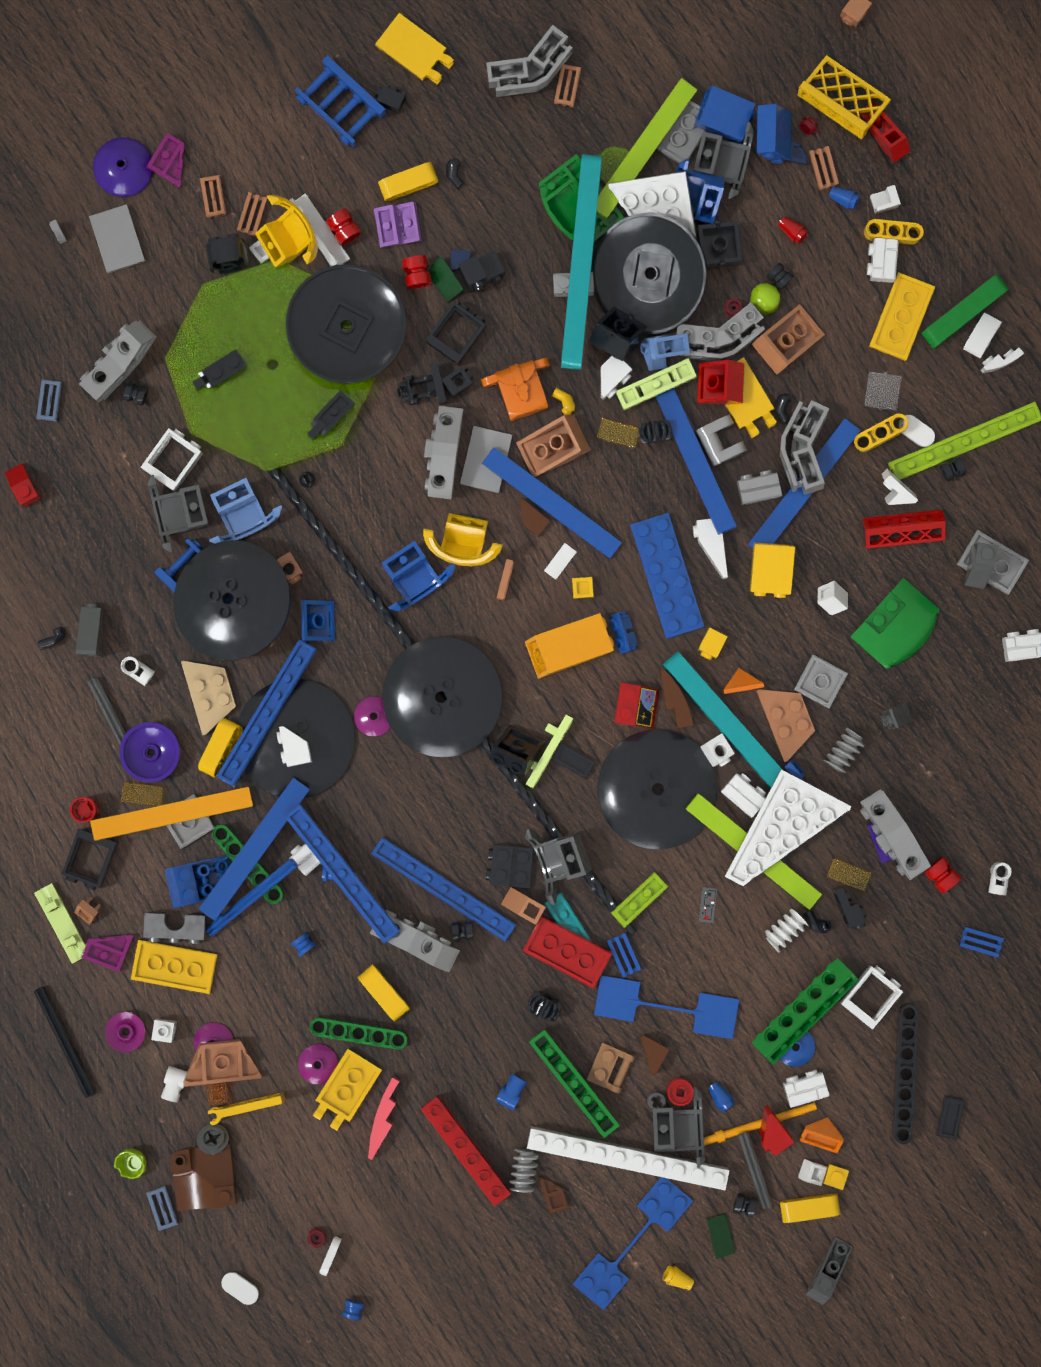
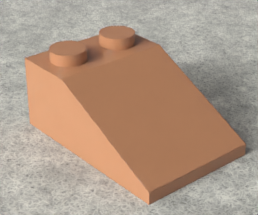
M799 304L763 333L752 345L772 370L778 374L825 334Z
M574 414L563 415L516 442L531 475L535 478L591 450Z

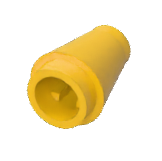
M669 1265L663 1274V1281L667 1285L690 1290L694 1284V1279L676 1266L672 1267Z

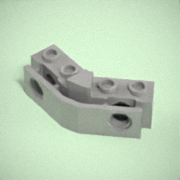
M552 25L528 57L487 62L489 88L496 87V97L537 92L548 86L572 55L573 47L570 45L566 46L568 44V36ZM559 51H563V52L560 53V55L557 57V59H556L555 62L553 63L552 60H553L554 57L557 55V53H558ZM550 67L551 70L547 73L546 76H544V73H545V72L548 70V68Z
M749 303L720 328L681 324L676 328V335L688 333L689 347L703 348V350L697 349V351H693V349H689V354L680 355L679 358L706 361L732 359L764 333L765 328L758 325L764 317L752 303ZM751 327L754 328L750 335L744 338L741 337ZM737 341L740 343L739 346L729 352L722 354L707 353V351H714L729 345L732 346Z
M140 320L138 322L134 321L130 325L128 323L125 324L119 331L121 333L120 336L102 349L106 357L99 358L94 364L95 368L91 372L87 371L80 378L81 382L79 385L98 403L103 399L106 400L134 371L157 338ZM101 375H106V380L104 382L99 383V377Z
M812 400L808 408L804 407L803 402L799 401L781 437L780 458L792 492H797V488L802 487L804 495L822 490L825 484L812 446L828 416L829 408ZM802 414H804L805 418L801 426H797L798 420L801 418ZM793 431L795 433L791 444L790 456L792 462H789L785 445L790 432ZM794 468H797L799 476L801 478L800 481H798Z
M439 406L438 413L434 415L433 425H436V429L432 430L431 440L426 439L424 457H428L427 470L430 471L429 478H426L425 490H428V497L452 499L463 421V409ZM441 475L444 479H438L436 476Z
M880 789L860 802L862 806L861 814L866 820L870 819L873 823L871 828L878 836L876 837L877 844L884 853H888L892 860L897 861L898 865H896V868L901 876L905 875L911 880L931 867L914 835L884 791Z
M389 910L385 911L392 921L400 927V932L387 941L388 943L409 952L436 968L450 972L460 950L451 946L450 941L442 937L438 939L439 935L434 933V927L420 921L417 928L414 926V922L405 918L402 921L396 918L397 914ZM372 929L370 934L379 938V936Z

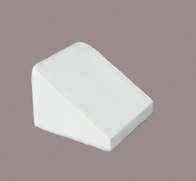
M804 1159L798 1178L805 1182L822 1186L828 1167Z

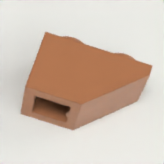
M510 887L501 903L504 907L535 925L546 906Z

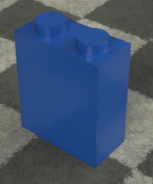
M712 85L706 89L694 126L712 134L723 136L724 139L733 143H739L745 138L747 122H751L754 118L755 110L753 109L755 103Z
M778 104L758 105L757 154L763 156L764 159L770 160L773 164H781L783 160H790L791 112Z

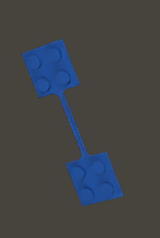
M600 976L594 1015L634 1022L635 1010L638 1005L653 1006L692 1013L695 1016L693 1033L733 1039L739 999L699 993L697 1007L694 1010L643 1002L638 998L640 982Z
M660 1177L637 1205L649 1218L640 1232L615 1262H609L598 1253L574 1281L573 1285L604 1310L629 1280L627 1276L619 1271L617 1267L619 1261L651 1223L659 1224L668 1232L691 1205L693 1200L667 1178Z

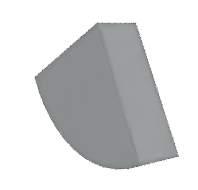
M57 220L51 221L49 225L55 233L57 241L60 244L67 242Z

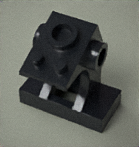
M438 363L430 364L432 374L414 379V375L402 378L403 381L397 384V394L401 398L402 403H408L411 406L419 404L422 399L437 396L439 406L447 404ZM426 383L428 392L416 395L414 385Z

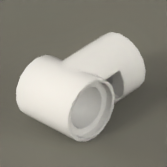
M126 657L121 662L122 671L144 686L147 685L155 673L154 670L134 657ZM133 660L136 663V668L134 671L129 672L126 669V663ZM140 668H142L144 671L139 677L136 674L139 672Z
M995 862L990 869L991 878L988 893L1006 895L1011 868L1006 863ZM999 866H1004L1005 874L999 877L996 874V870ZM996 879L1002 881V885L996 884Z
M172 1066L168 1067L164 1079L166 1085L162 1091V1099L171 1102L179 1101L180 1091L184 1089L183 1081L187 1071Z

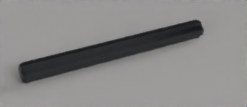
M45 987L36 989L34 994L84 1096L88 1098L94 1095L95 1090Z

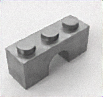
M147 912L144 915L143 937L149 938L148 941L161 942V938H167L171 943H181V939H188L189 943L201 944V940H206L207 915L187 914L185 915L183 927L179 930H174L167 923V913Z

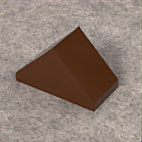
M644 1034L640 1035L651 1075H656L670 1049Z

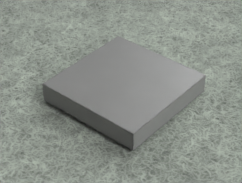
M812 655L794 691L830 709L848 673Z
M193 794L185 800L194 799L197 797L195 794ZM209 816L166 825L180 849L215 828Z

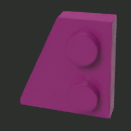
M166 133L146 166L178 188L181 185L184 143Z
M120 935L89 938L81 958L119 972L133 936Z

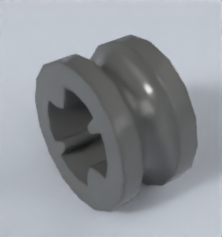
M653 1092L648 1096L647 1102L653 1110L654 1108H664L666 1099L661 1093ZM654 1096L655 1098L656 1096L661 1097L660 1101L662 1104L660 1106L658 1104L657 1107L653 1106L651 1099Z

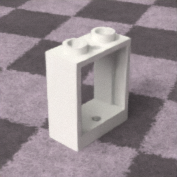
M168 428L141 468L150 475H154L158 481L176 492L203 453L200 451L201 446L192 440L190 443L183 439L185 437L183 433L177 429L172 431ZM172 438L194 453L175 482L152 466Z
M869 965L859 977V981L839 1002L871 1029H874L903 993L899 989L901 985L893 978L889 981L884 977L885 972L877 965L874 968ZM871 973L893 990V993L872 1018L850 1001Z

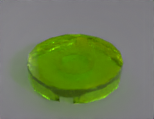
M613 146L600 153L599 156H602L600 180L603 183L607 184L629 153L627 149Z

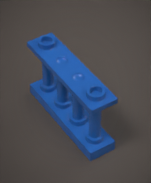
M327 55L322 60L324 71L304 92L297 87L295 89L296 99L303 106L307 104L340 135L339 139L346 146L350 144L354 148L356 141L353 137L372 117L378 116L382 119L386 115V110ZM329 76H335L339 80L337 82L338 85L317 106L309 97ZM349 89L353 93V98L331 119L324 110L343 90ZM363 102L368 107L366 109L367 112L346 133L338 124L358 103L361 104Z
M189 539L185 541L190 547L169 568L163 570L159 567L154 572L174 593L177 584L173 580L174 574L196 552L199 553L203 548L195 539L193 541ZM232 594L226 595V604H229L234 599Z

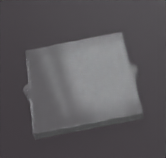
M869 372L864 406L878 408L879 411L882 409L897 411L902 376L890 375L887 372Z

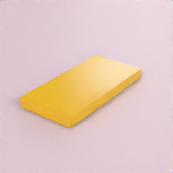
M898 272L869 347L906 361L935 286Z
M138 940L131 980L210 994L218 954Z

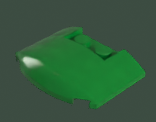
M577 154L538 183L541 200L546 212L558 229L571 240L574 239L581 159ZM599 184V193H598V195L600 194V192H601L602 189H603V188L600 186V184ZM616 206L607 219L598 213L596 214L594 241L605 234L615 223L624 219V216Z
M903 577L850 637L887 669L890 666L906 661L924 645L935 627L939 609Z

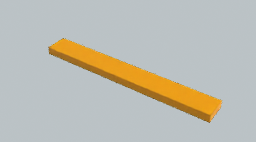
M249 787L96 819L90 821L94 841L245 809L253 807Z

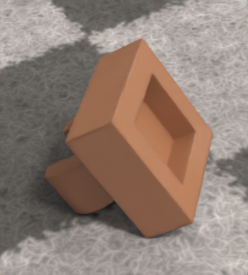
M91 897L86 902L82 900L74 912L89 925L95 920L101 906L100 904L95 908L90 906L89 904L93 899Z

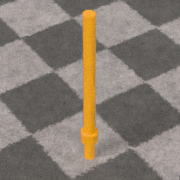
M815 1102L775 1115L780 1121L817 1110ZM762 1119L726 1131L714 1132L715 1134L704 1137V1146L715 1142L722 1143L726 1141L725 1139L737 1136L742 1132L761 1128Z

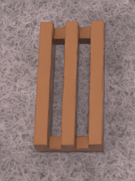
M566 64L562 66L554 104L574 107L581 67ZM567 69L569 71L562 100L559 99L564 72ZM576 71L571 101H567L572 72Z
M829 146L809 151L819 190L838 186L839 182ZM823 153L826 154L827 162L833 180L832 183H830ZM815 155L819 156L826 182L824 185L822 184Z
M220 175L200 178L206 217L227 215ZM214 180H216L219 200L221 205L220 211H218L217 202L213 185ZM208 181L214 212H210L205 185V182Z
M248 192L237 231L256 236L255 233L259 230L268 201L267 197H261L260 195ZM251 199H254L252 209L248 218V222L246 228L244 229L243 225L250 206ZM258 201H262L254 229L251 231L250 227Z
M506 559L497 594L498 600H505L514 566L513 560Z

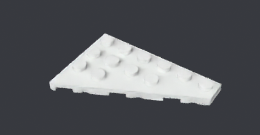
M781 770L725 877L744 886L754 877L761 874L768 867L775 864L849 811L851 806Z

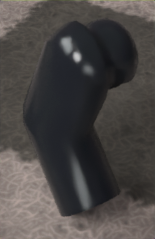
M457 158L450 159L446 164V177L456 189H459L464 184L457 175L461 163Z
M787 393L780 394L774 406V411L782 424L790 420L786 408L788 403L791 402V397Z
M54 628V636L39 640L38 647L40 650L53 647L61 642L66 636L64 628Z
M813 910L804 913L812 931L823 934L831 930V923L816 919Z

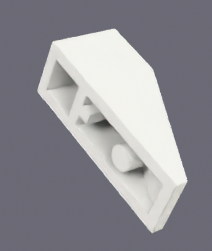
M711 519L697 520L696 525L693 526L694 538L697 537L699 545L721 578L727 579L723 534H717Z

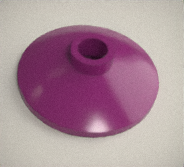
M368 697L357 705L354 721L362 733L368 736H380L391 728L385 716L383 698ZM371 713H377L378 717L376 720H371Z
M121 1012L111 1017L107 1022L105 1037L108 1044L114 1050L131 1052L143 1043L145 1026L137 1015L130 1012ZM124 1028H128L130 1030L129 1035L123 1034Z
M214 1022L203 1025L195 1034L194 1049L197 1051L200 1043H209L210 1040L218 1042L234 1040L231 1031L225 1025Z
M323 1044L308 1046L303 1050L298 1060V1069L301 1076L312 1084L326 1083L338 1065V1058L335 1052ZM314 1062H321V1068H315Z

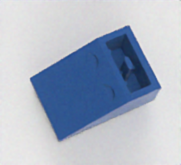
M228 855L164 869L173 908L204 902L230 866Z

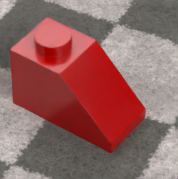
M23 463L5 472L10 488L22 507L25 508L41 499Z
M768 1105L764 1107L759 1133L763 1141L760 1143L766 1152L771 1151L776 1156L793 1144L794 1141Z

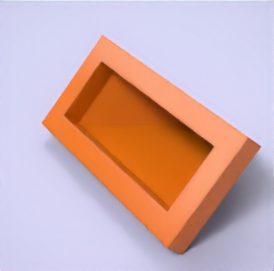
M738 668L723 689V694L763 688L764 683Z
M827 1117L805 1126L799 1141L838 1154L844 1138Z

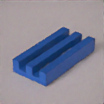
M964 927L959 946L999 958L1004 938ZM967 932L997 940V945L969 937ZM965 940L996 948L995 952L965 944Z
M625 933L607 940L623 978L641 970ZM622 938L635 964L633 969L621 945L620 939ZM616 941L629 971H624L612 944Z

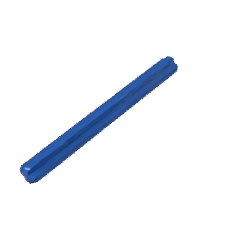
M293 858L289 859L219 916L216 921L208 925L206 932L210 936L215 935L298 867L297 862Z

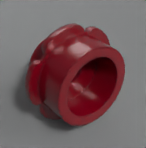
M803 118L800 128L804 134L810 136L818 131V123L814 118Z
M729 299L726 301V306H724L725 314H728L731 318L743 309L742 302L739 299Z
M313 1228L308 1233L307 1241L315 1248L321 1247L327 1241V1236L322 1228Z

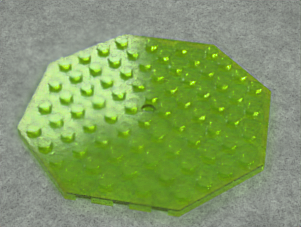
M267 262L203 283L165 356V361L190 434L265 471L343 446L377 378L375 376L369 380L352 384L333 383L315 376L297 360L291 350L286 334V314L295 291L311 275L288 263L275 268L272 262ZM348 321L341 324L343 331H349L352 328V324ZM237 349L247 368L215 388L208 389L205 386L197 391L192 382L200 377L199 373ZM271 359L278 363V367L274 370L267 368V363ZM341 390L355 403V406L324 437L320 434L312 441L307 436V433L313 428L310 425L313 418Z

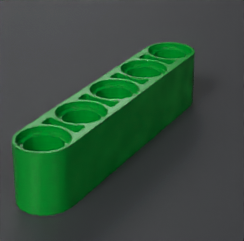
M998 274L994 275L921 334L933 349L1006 293L1009 287Z
M218 825L213 829V839L228 857L234 861L237 855L231 853L230 847L236 843L240 846L241 851L244 847L243 842L226 825ZM220 828H224L227 831V837L223 840L217 836V831ZM259 861L247 876L254 887L259 885L256 881L258 874H264L266 878L270 876L269 872ZM277 883L263 897L269 903L276 904L283 900L284 891ZM272 889L279 891L280 897L278 900L270 898L269 893Z
M326 1017L314 1018L309 1026L311 1033L315 1036L391 1049H402L408 1041L407 1034L402 1030ZM316 1021H321L324 1024L325 1028L322 1032L314 1029ZM340 1024L344 1027L342 1035L335 1034V1025ZM362 1028L364 1037L356 1038L353 1034L354 1029ZM381 1031L384 1034V1040L381 1042L374 1040V1032ZM396 1034L402 1035L404 1043L401 1045L395 1044L393 1037Z

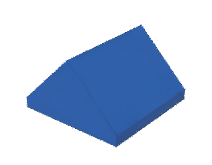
M301 600L302 641H335L334 601Z

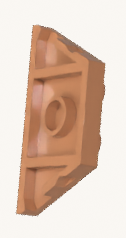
M759 689L756 691L783 762H787L814 733V726L801 693Z
M240 1039L200 1043L184 1078L183 1085L187 1087L260 1079L261 1074Z

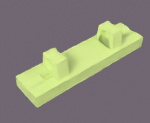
M686 359L616 391V395L623 410H627L695 379L697 376L689 359Z
M565 715L558 728L548 723L545 731L552 734L553 738L539 762L534 761L531 767L533 772L526 785L533 789L535 788L571 726L573 718Z
M51 883L34 894L71 963H75L82 959L81 954L86 944L54 884Z

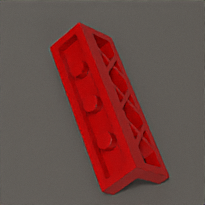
M932 510L863 518L865 547L870 549L945 541L946 521L943 511ZM940 528V534L931 535L929 533L932 529ZM918 530L921 532L917 537L909 535L913 531ZM893 533L901 534L898 539L890 538ZM871 535L881 536L878 541L870 542Z

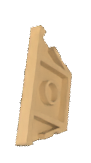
M182 661L181 664L202 735L204 736L237 707L225 668Z

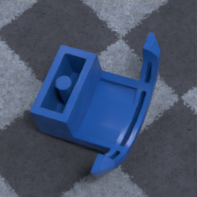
M686 158L678 164L675 173L686 171L694 219L714 224L713 222L715 221L724 190V178L688 170L689 159Z
M415 541L411 542L381 563L382 568L405 599L395 602L388 608L401 611L417 603L444 584L453 575L455 564L448 566L438 577Z

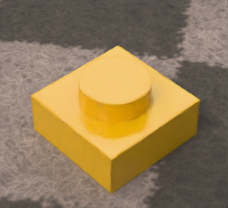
M592 577L572 578L573 599L594 597Z
M829 1164L823 1184L843 1190L849 1170Z

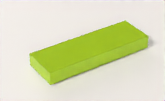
M654 872L621 902L611 914L623 927H626L668 886Z

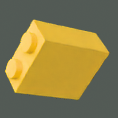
M754 542L750 591L754 592V595L766 596V593H774V597L786 598V594L791 595L795 554L794 545Z

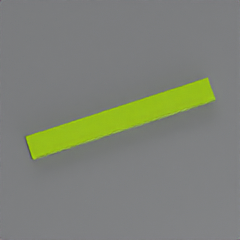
M681 78L598 195L597 213L605 219L608 218L619 202L614 193L609 189L608 184L634 180L696 93L697 89Z
M1036 402L1030 403L889 462V468L899 480L1040 422V411Z
M697 793L685 809L738 852L747 833ZM781 860L763 871L764 874L808 910L812 908L822 895Z

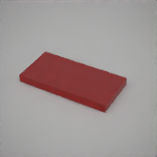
M543 915L538 920L523 949L525 953L593 989L613 953Z

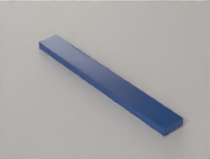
M674 388L655 396L665 420L670 422L672 435L717 534L720 535L736 528V523Z
M847 419L841 422L815 456L823 479L861 431ZM802 487L797 488V492L794 493L790 489L748 543V546L753 549L754 542L774 544L812 493L804 495Z
M493 447L482 462L485 467L610 559L621 545V541Z
M300 639L298 640L218 772L217 778L232 787L236 786L315 655L316 648Z
M294 778L291 780L199 908L201 912L216 921L287 822L284 816L301 803L310 789Z
M299 804L284 816L382 942L385 944L399 933L400 929L303 806Z
M382 837L371 853L505 942L515 928V923Z

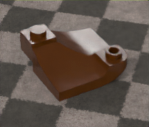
M230 1142L222 1150V1153H216L214 1156L211 1154L205 1155L199 1147L180 1149L171 1155L170 1166L174 1180L177 1211L237 1205L236 1180ZM178 1157L184 1160L183 1164L177 1163Z

